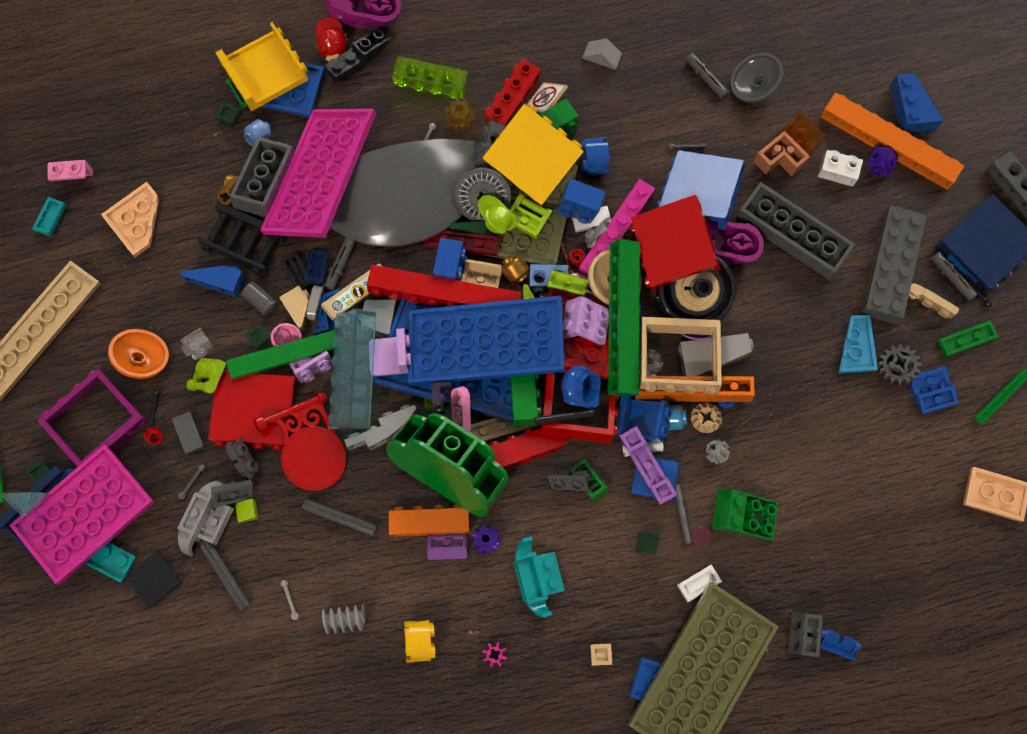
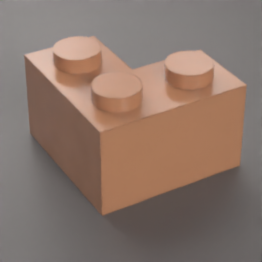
M784 131L758 152L754 163L765 174H768L780 164L793 176L806 165L810 156Z

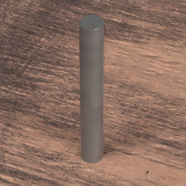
M679 484L675 487L677 493L675 500L684 544L692 543V538Z

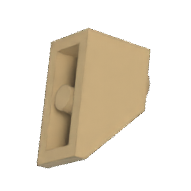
M297 286L279 298L301 333H303L308 322L306 310L310 295L306 289L302 291Z

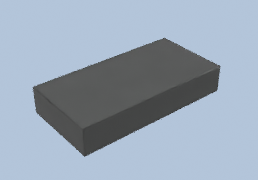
M189 411L172 418L186 455L205 447L192 412Z

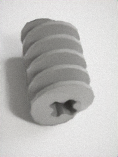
M362 604L361 611L354 605L352 612L348 606H346L345 612H342L341 608L338 607L335 614L332 608H330L329 614H326L323 609L322 622L325 632L331 634L333 628L337 634L341 628L343 633H346L348 627L351 632H355L356 626L360 631H363L366 622L364 605Z

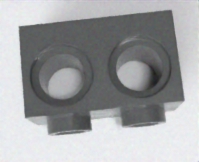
M792 612L788 653L813 657L820 656L822 615Z

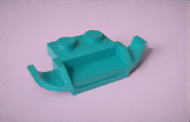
M532 536L526 537L519 542L515 553V562H513L522 600L537 616H551L552 612L548 610L545 602L548 599L547 596L565 591L555 552L537 556L536 552H532Z

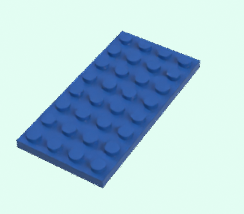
M561 296L409 310V353L411 354V365H408V383L410 385L565 372Z

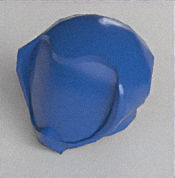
M582 365L570 368L561 380L564 402L569 405L592 409L599 405L600 376Z

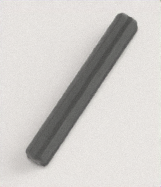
M308 499L303 503L302 508L308 512L374 536L377 526Z
M207 541L202 543L200 548L238 609L243 611L250 606L248 600L212 543Z

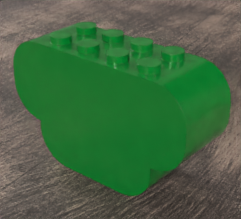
M431 413L427 418L417 414L411 415L387 445V455L396 466L476 516L482 517L488 513L509 481L507 472L495 461V454L487 443L445 416L437 413Z

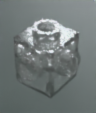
M647 349V362H652L653 364L647 363V376H656L658 371L661 372L663 360H660L661 354Z

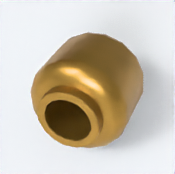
M509 255L502 261L504 265L501 272L509 282H516L518 284L529 275V266L521 256L512 257Z

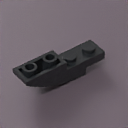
M379 26L352 43L351 49L324 65V70L335 82L346 75L351 77L373 60L391 41V37Z

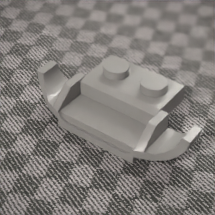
M212 481L203 486L197 493H194L177 528L179 529L178 544L184 554L192 557V546L195 541L199 542L200 539L217 545L234 509L227 505L213 507L211 503V487L224 485L225 483Z

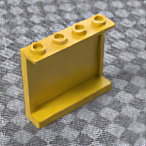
M273 22L270 23L273 29L272 32L226 56L222 49L215 52L221 65L251 111L308 81L306 75L308 72L307 67L303 62H299L300 58L297 52L291 50L290 42L288 39H283L284 34L280 27L276 28Z
M524 104L483 156L482 160L541 206L580 157L583 150H581L582 145L574 139L570 141L566 137L567 133L561 128L555 129L551 125L553 122L546 116L540 117L535 107L531 104L528 106Z

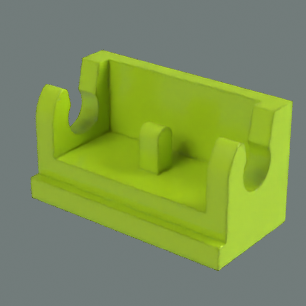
M551 270L547 289L553 288L585 296L588 279Z

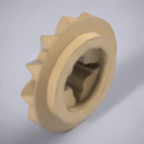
M708 402L700 403L691 413L693 426L702 433L714 432L719 428L722 421L721 411L716 405ZM711 412V421L707 420L706 422H704V424H702L704 419L702 414L706 415L707 413Z

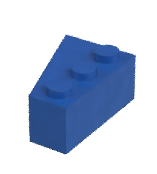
M915 73L896 75L890 84L899 129L909 133L937 130L944 120Z

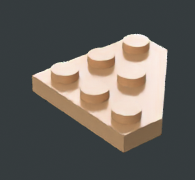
M147 182L101 214L134 257H137L151 246L158 209L159 196Z

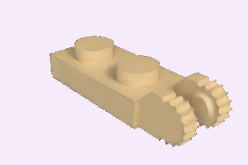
M911 284L910 299H919L922 301V305L937 310L938 314L944 318L951 319L958 313L959 308L921 285Z

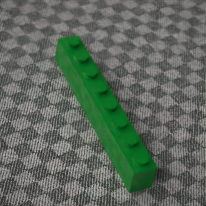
M618 239L610 243L608 395L631 397L639 395L640 389L639 276L641 273L640 242Z

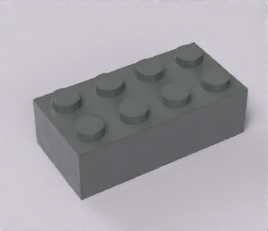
M257 137L230 194L234 209L262 217L267 216L294 154L293 146Z

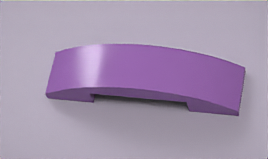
M636 426L620 435L627 452L658 503L661 505L677 495L676 491L658 465L638 427Z

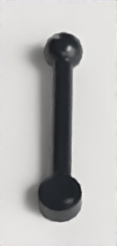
M968 275L964 276L963 278L983 300L985 307H991L992 302L987 300L971 282V277Z
M159 389L153 390L154 398L150 420L146 423L147 428L155 427L153 420L157 398L160 395Z

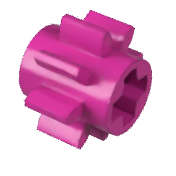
M497 642L496 647H492L488 643L490 649L482 651L487 654L483 661H491V668L494 663L501 666L500 660H507L505 656H502V652L506 648L500 650L499 642ZM492 649L501 653L498 655L499 659L497 661L494 658H489Z

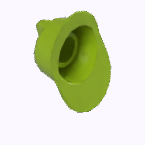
M484 195L479 199L478 209L485 218L486 227L491 232L503 235L506 231H511L516 227L517 218L515 214L500 200L491 195Z

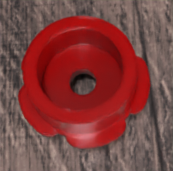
M574 249L569 253L568 261L571 265L579 267L586 258L583 250Z
M149 427L143 436L144 440L150 445H157L163 440L162 430L159 427Z

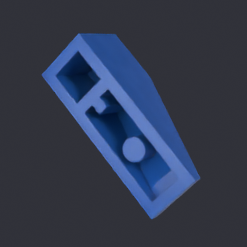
M236 266L181 271L180 274L187 282L234 297H238L245 280L241 269Z

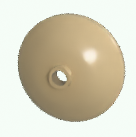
M610 250L598 254L592 260L588 270V281L592 292L600 301L608 305ZM640 273V276H639V287H640V289H641V285H642V275H641V273Z

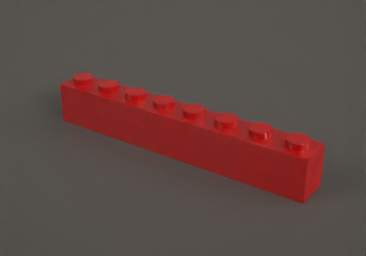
M371 265L366 285L368 293L373 296H388L393 300L404 299L414 304L420 302L430 307H450L521 300L522 292Z

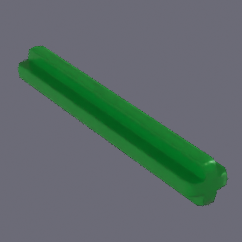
M1027 369L1021 370L974 417V421L979 425L984 424L1027 381Z

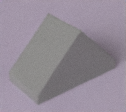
M606 38L588 42L582 59L616 70L622 53Z

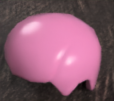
M282 323L274 327L270 339L275 347L300 340L302 335L295 325Z

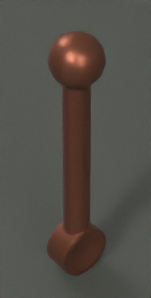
M562 241L560 248L565 263L568 265V274H573L574 271L571 270L564 242Z

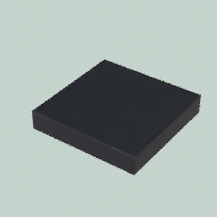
M159 551L125 576L149 609L182 584V581Z

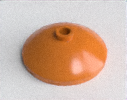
M130 329L119 333L112 339L108 349V357L112 366L121 374L131 378L145 379L156 376L163 371L168 362L169 352L165 342L156 334L142 329Z

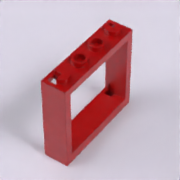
M547 373L545 375L542 416L552 414L555 373ZM608 396L607 429L554 422L541 424L540 435L610 444L613 436L617 435V425H614V419L617 420L618 408H615V402L618 403L619 396Z

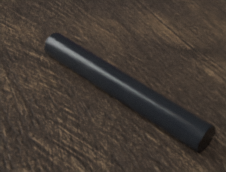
M587 409L535 417V425L594 417V410Z

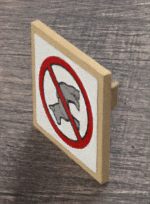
M543 82L526 105L531 104L538 110L537 113H542L557 104V101L568 86Z

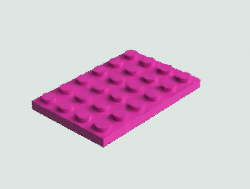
M104 444L9 526L54 583L60 585L154 503V500L110 448Z

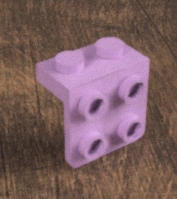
M583 296L568 300L565 305L563 320L564 338L569 339L579 335L598 345L605 344L609 324V309Z
M404 328L396 329L397 337L371 339L368 341L369 373L372 377L408 373V365H411V354L407 350V347H410V336L406 335Z
M325 351L318 356L290 363L289 365L302 384L303 382L308 383L312 381L316 374L328 371L334 362L329 353Z

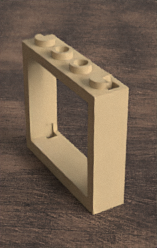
M642 317L640 325V389H645L648 392L664 390L668 393L684 391L689 394L695 392H704L705 394L719 393L722 386L720 320ZM647 332L712 335V381L647 378Z

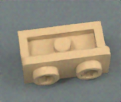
M466 259L461 281L499 288L502 265Z

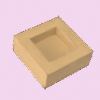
M611 644L590 645L591 666L612 665Z

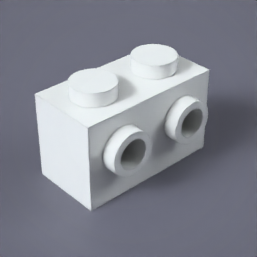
M827 150L822 157L817 177L853 187L859 178L863 160L853 155L847 156L835 150Z

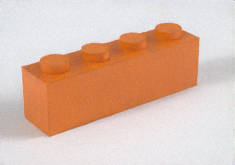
M443 505L433 506V509H425V506H415L413 510H405V507H394V511H389V535L391 537L470 534L469 512L458 505H453V508L446 509Z

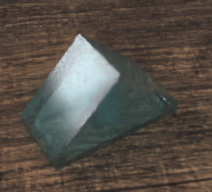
M49 492L2 493V498L22 517H28L49 497Z

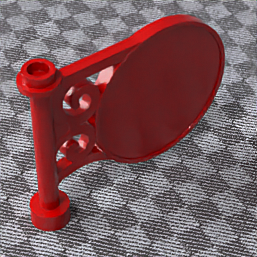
M316 391V396L266 418H263L261 415L253 418L259 433L267 430V425L276 422L279 425L284 437V445L281 451L282 470L293 485L307 491H319L330 487L341 477L346 465L344 446L337 437L323 407L325 402H327V397L323 391ZM310 410L318 411L327 429L316 426L320 421L318 414L311 413L308 417H314L315 421L309 422L306 417L307 413ZM291 415L297 420V427L291 428L289 424H294V420L289 419L284 424L281 419Z

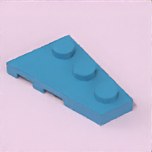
M870 315L851 316L848 321L838 374L876 372L878 367Z

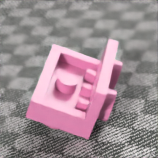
M86 160L48 163L49 181L85 179L86 176H93V169Z

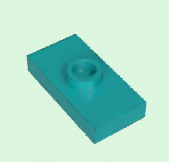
M48 197L32 230L52 237L67 204Z

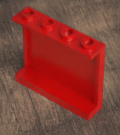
M696 194L631 217V232L633 236L636 235V242H640L642 257L640 265L647 274L644 279L647 287H650L654 292H657V287L709 269L713 272L721 270L703 209Z
M223 371L214 392L208 440L214 443V446L225 447L227 443L232 442L234 444L241 437L244 444L253 446V449L264 450L265 447H272V450L282 451L284 437L279 425L274 422L267 425V430L259 433L253 418L260 415L266 418L293 405L294 388H297L298 384L295 376L252 374L231 380L230 373ZM291 415L281 419L284 424L287 420L291 419Z

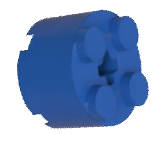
M606 137L588 138L581 141L583 153L580 156L584 158L581 163L582 174H586V176L609 174L610 168H607L606 163H610L608 142H605Z

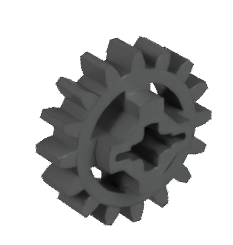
M899 344L896 349L892 345L891 351L885 349L884 355H880L878 367L881 369L879 373L885 374L884 380L891 379L890 384L896 381L898 386H901L902 382L909 385V379L915 381L916 375H920L921 370L919 369L922 367V363L919 361L921 357L915 356L916 350L909 351L910 346L903 349L902 345ZM892 357V361L887 364L888 359ZM913 366L912 371L908 373V369Z

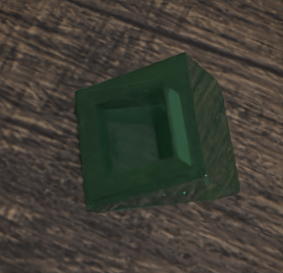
M638 532L635 551L656 555L659 534Z

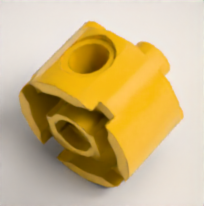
M429 620L419 622L404 621V626L408 627L404 628L406 656H409L406 657V663L431 661V658H435L434 643L431 644V637H434V624L429 623Z

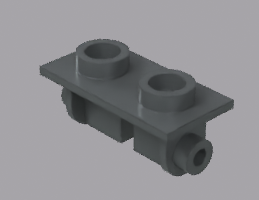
M239 437L234 444L232 442L227 443L225 451L232 461L238 460L234 465L239 475L251 480L259 470V467L242 438Z
M555 470V472H551V475H548L552 489L589 491L587 481H590L591 475L587 471H573L572 476H570V471Z

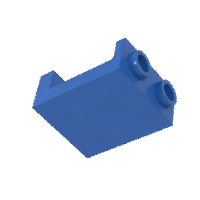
M621 396L618 417L615 425H617V436L620 437V435L637 426L645 441L664 443V438L668 435V418L672 415L671 405L666 400L652 402Z

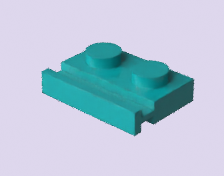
M109 542L92 556L86 565L123 583L125 576L129 574L138 557Z

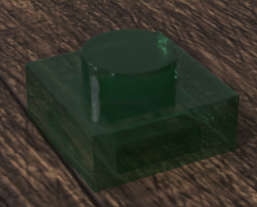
M223 102L215 117L217 120L233 127L241 110L238 107Z
M260 323L244 334L257 350L271 340L269 333Z
M41 459L26 470L25 473L36 485L51 469Z

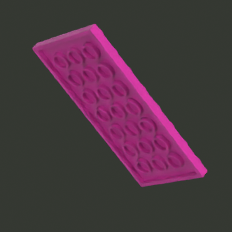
M374 109L312 110L260 231L264 235L326 238L376 116Z

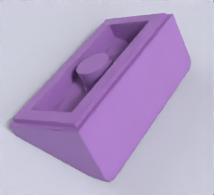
M467 534L427 535L428 560L467 558Z

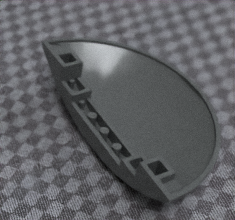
M459 139L421 140L387 146L359 155L330 227L344 237H350L356 242L381 247L415 244L440 234L449 228L450 223L457 222L463 216L455 200V189L460 178L466 172L474 169L478 156L477 146L480 142Z

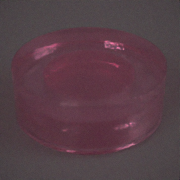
M697 527L691 533L692 543L697 547L708 545L711 541L710 531L705 527Z

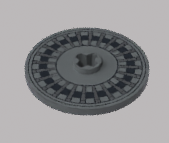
M484 167L474 168L466 172L458 181L455 189V200L459 210L468 219L475 222L485 221V218L478 209L481 191L483 194L487 193V195L496 197L509 208L511 190L506 179L497 171Z

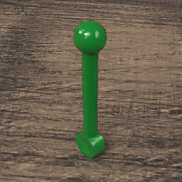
M227 78L225 83L230 86L240 103V108L242 110L247 109L246 102L242 101L232 84V80Z

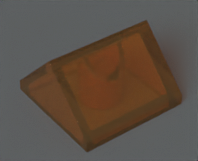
M799 110L775 138L785 131L810 155L820 147L826 135Z

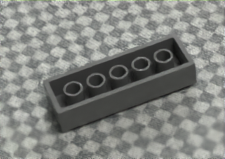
M762 182L755 188L736 217L742 223L756 227L763 237L828 280L836 273L855 245V243Z
M892 205L883 213L860 315H870L871 318L896 325L904 318L927 215Z

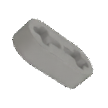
M313 286L306 310V319L317 321V314L321 308V298L325 292L324 287Z

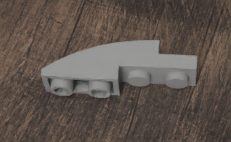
M408 404L402 406L400 411L394 413L389 411L382 414V417L379 418L381 426H371L366 429V432L361 434L359 432L350 434L348 439L344 440L346 447L350 451L367 444L371 451L389 442L408 418L418 413L416 406Z

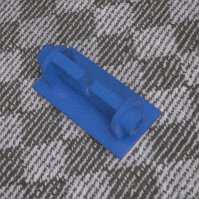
M827 628L825 630L822 629L820 648L856 661V651L861 649V643H858V640L844 636L841 641L839 640V633Z

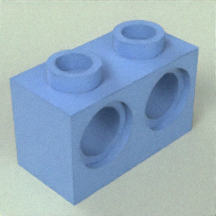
M530 264L531 292L534 294L549 292L547 285L551 270L568 274V265ZM541 277L544 279V282L537 283L534 279Z

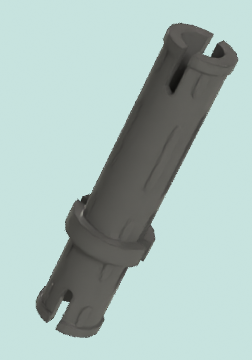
M694 52L686 57L685 61L695 70V74L699 75L720 99L729 93V90L707 68L708 65L703 63Z
M350 237L344 238L333 266L328 270V277L323 284L326 290L334 291L339 278L343 276L342 271L356 244V241Z
M938 252L931 258L942 271L941 274H945L968 301L978 294L954 268L955 265L951 264L941 252Z

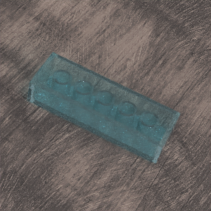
M355 309L336 314L334 321L336 328L333 339L331 411L328 419L329 429L370 430L376 313Z

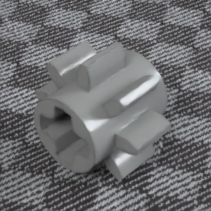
M713 440L706 447L705 451L708 453L706 458L711 463L713 461L716 464L724 463L729 458L730 452L727 449L730 446L725 441Z

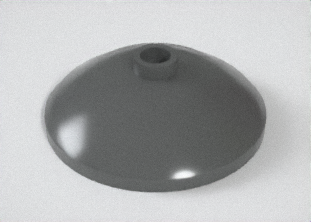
M764 52L752 54L743 59L734 69L730 81L731 89L741 101L748 103L763 101L772 96L780 87L784 78V68L781 61L773 54Z

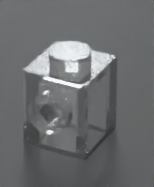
M201 328L180 340L184 345L181 347L187 357L191 356L194 360L205 357L208 351L214 348Z

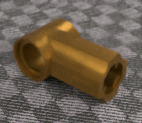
M231 174L226 176L224 186L217 193V198L222 204L228 205L231 202L230 194L238 176Z

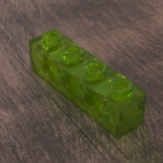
M397 56L392 74L394 84L399 87L407 86L417 91H430L435 95H448L454 99H463L468 83V71Z

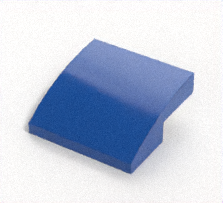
M946 366L920 372V375H916L915 381L909 379L912 394L921 414L959 404L955 386L950 384Z
M655 458L675 490L679 463ZM636 467L631 493L656 499Z

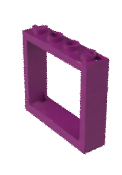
M99 368L91 371L83 382L76 384L69 394L59 398L56 405L44 411L37 420L77 467L104 444L114 452L148 422ZM102 381L133 416L81 460L50 424Z

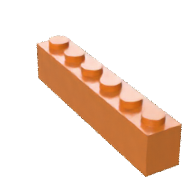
M647 376V378L712 381V376ZM721 376L722 386L719 393L705 394L704 392L689 394L684 391L668 393L664 390L648 392L645 389H639V395H635V400L752 402L755 396L754 377Z

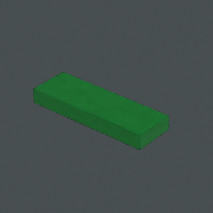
M991 320L941 338L937 342L946 358L995 340L999 336Z

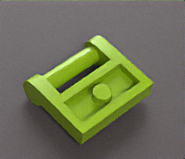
M522 193L519 194L510 208V211L517 218L516 228L536 239L553 214V210L545 209L532 202ZM524 205L532 209L533 211L541 214L542 218H539L538 216L528 212L520 206Z
M201 358L195 367L196 371L193 378L187 381V389L213 393L226 362L217 359ZM202 379H209L204 383L202 382Z

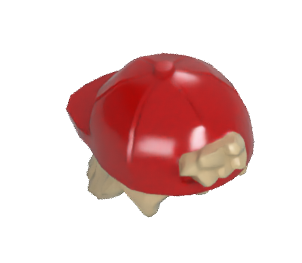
M328 17L318 21L316 25L317 48L320 54L326 58L325 60L330 62L345 52L348 40L346 38L347 34L343 32L341 22L337 18Z

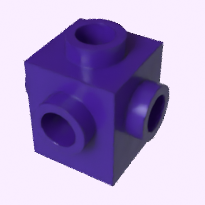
M874 147L866 166L873 176H890L898 157L891 147Z
M482 525L480 529L476 528L471 537L473 539L472 544L475 546L474 550L482 555H485V553L490 555L492 551L496 552L501 543L499 541L500 535L497 534L498 530L490 525L487 527ZM485 535L490 538L487 543L482 541V537Z

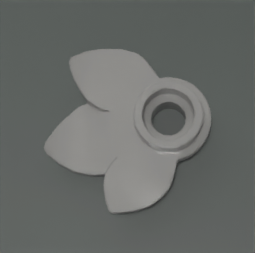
M610 217L604 219L596 228H590L586 232L585 242L588 248L594 247L601 234L607 231L606 225L612 220Z

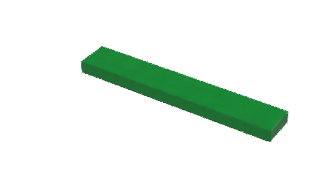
M335 329L226 360L231 380L315 357L325 351L329 353L343 349L345 346L340 330Z

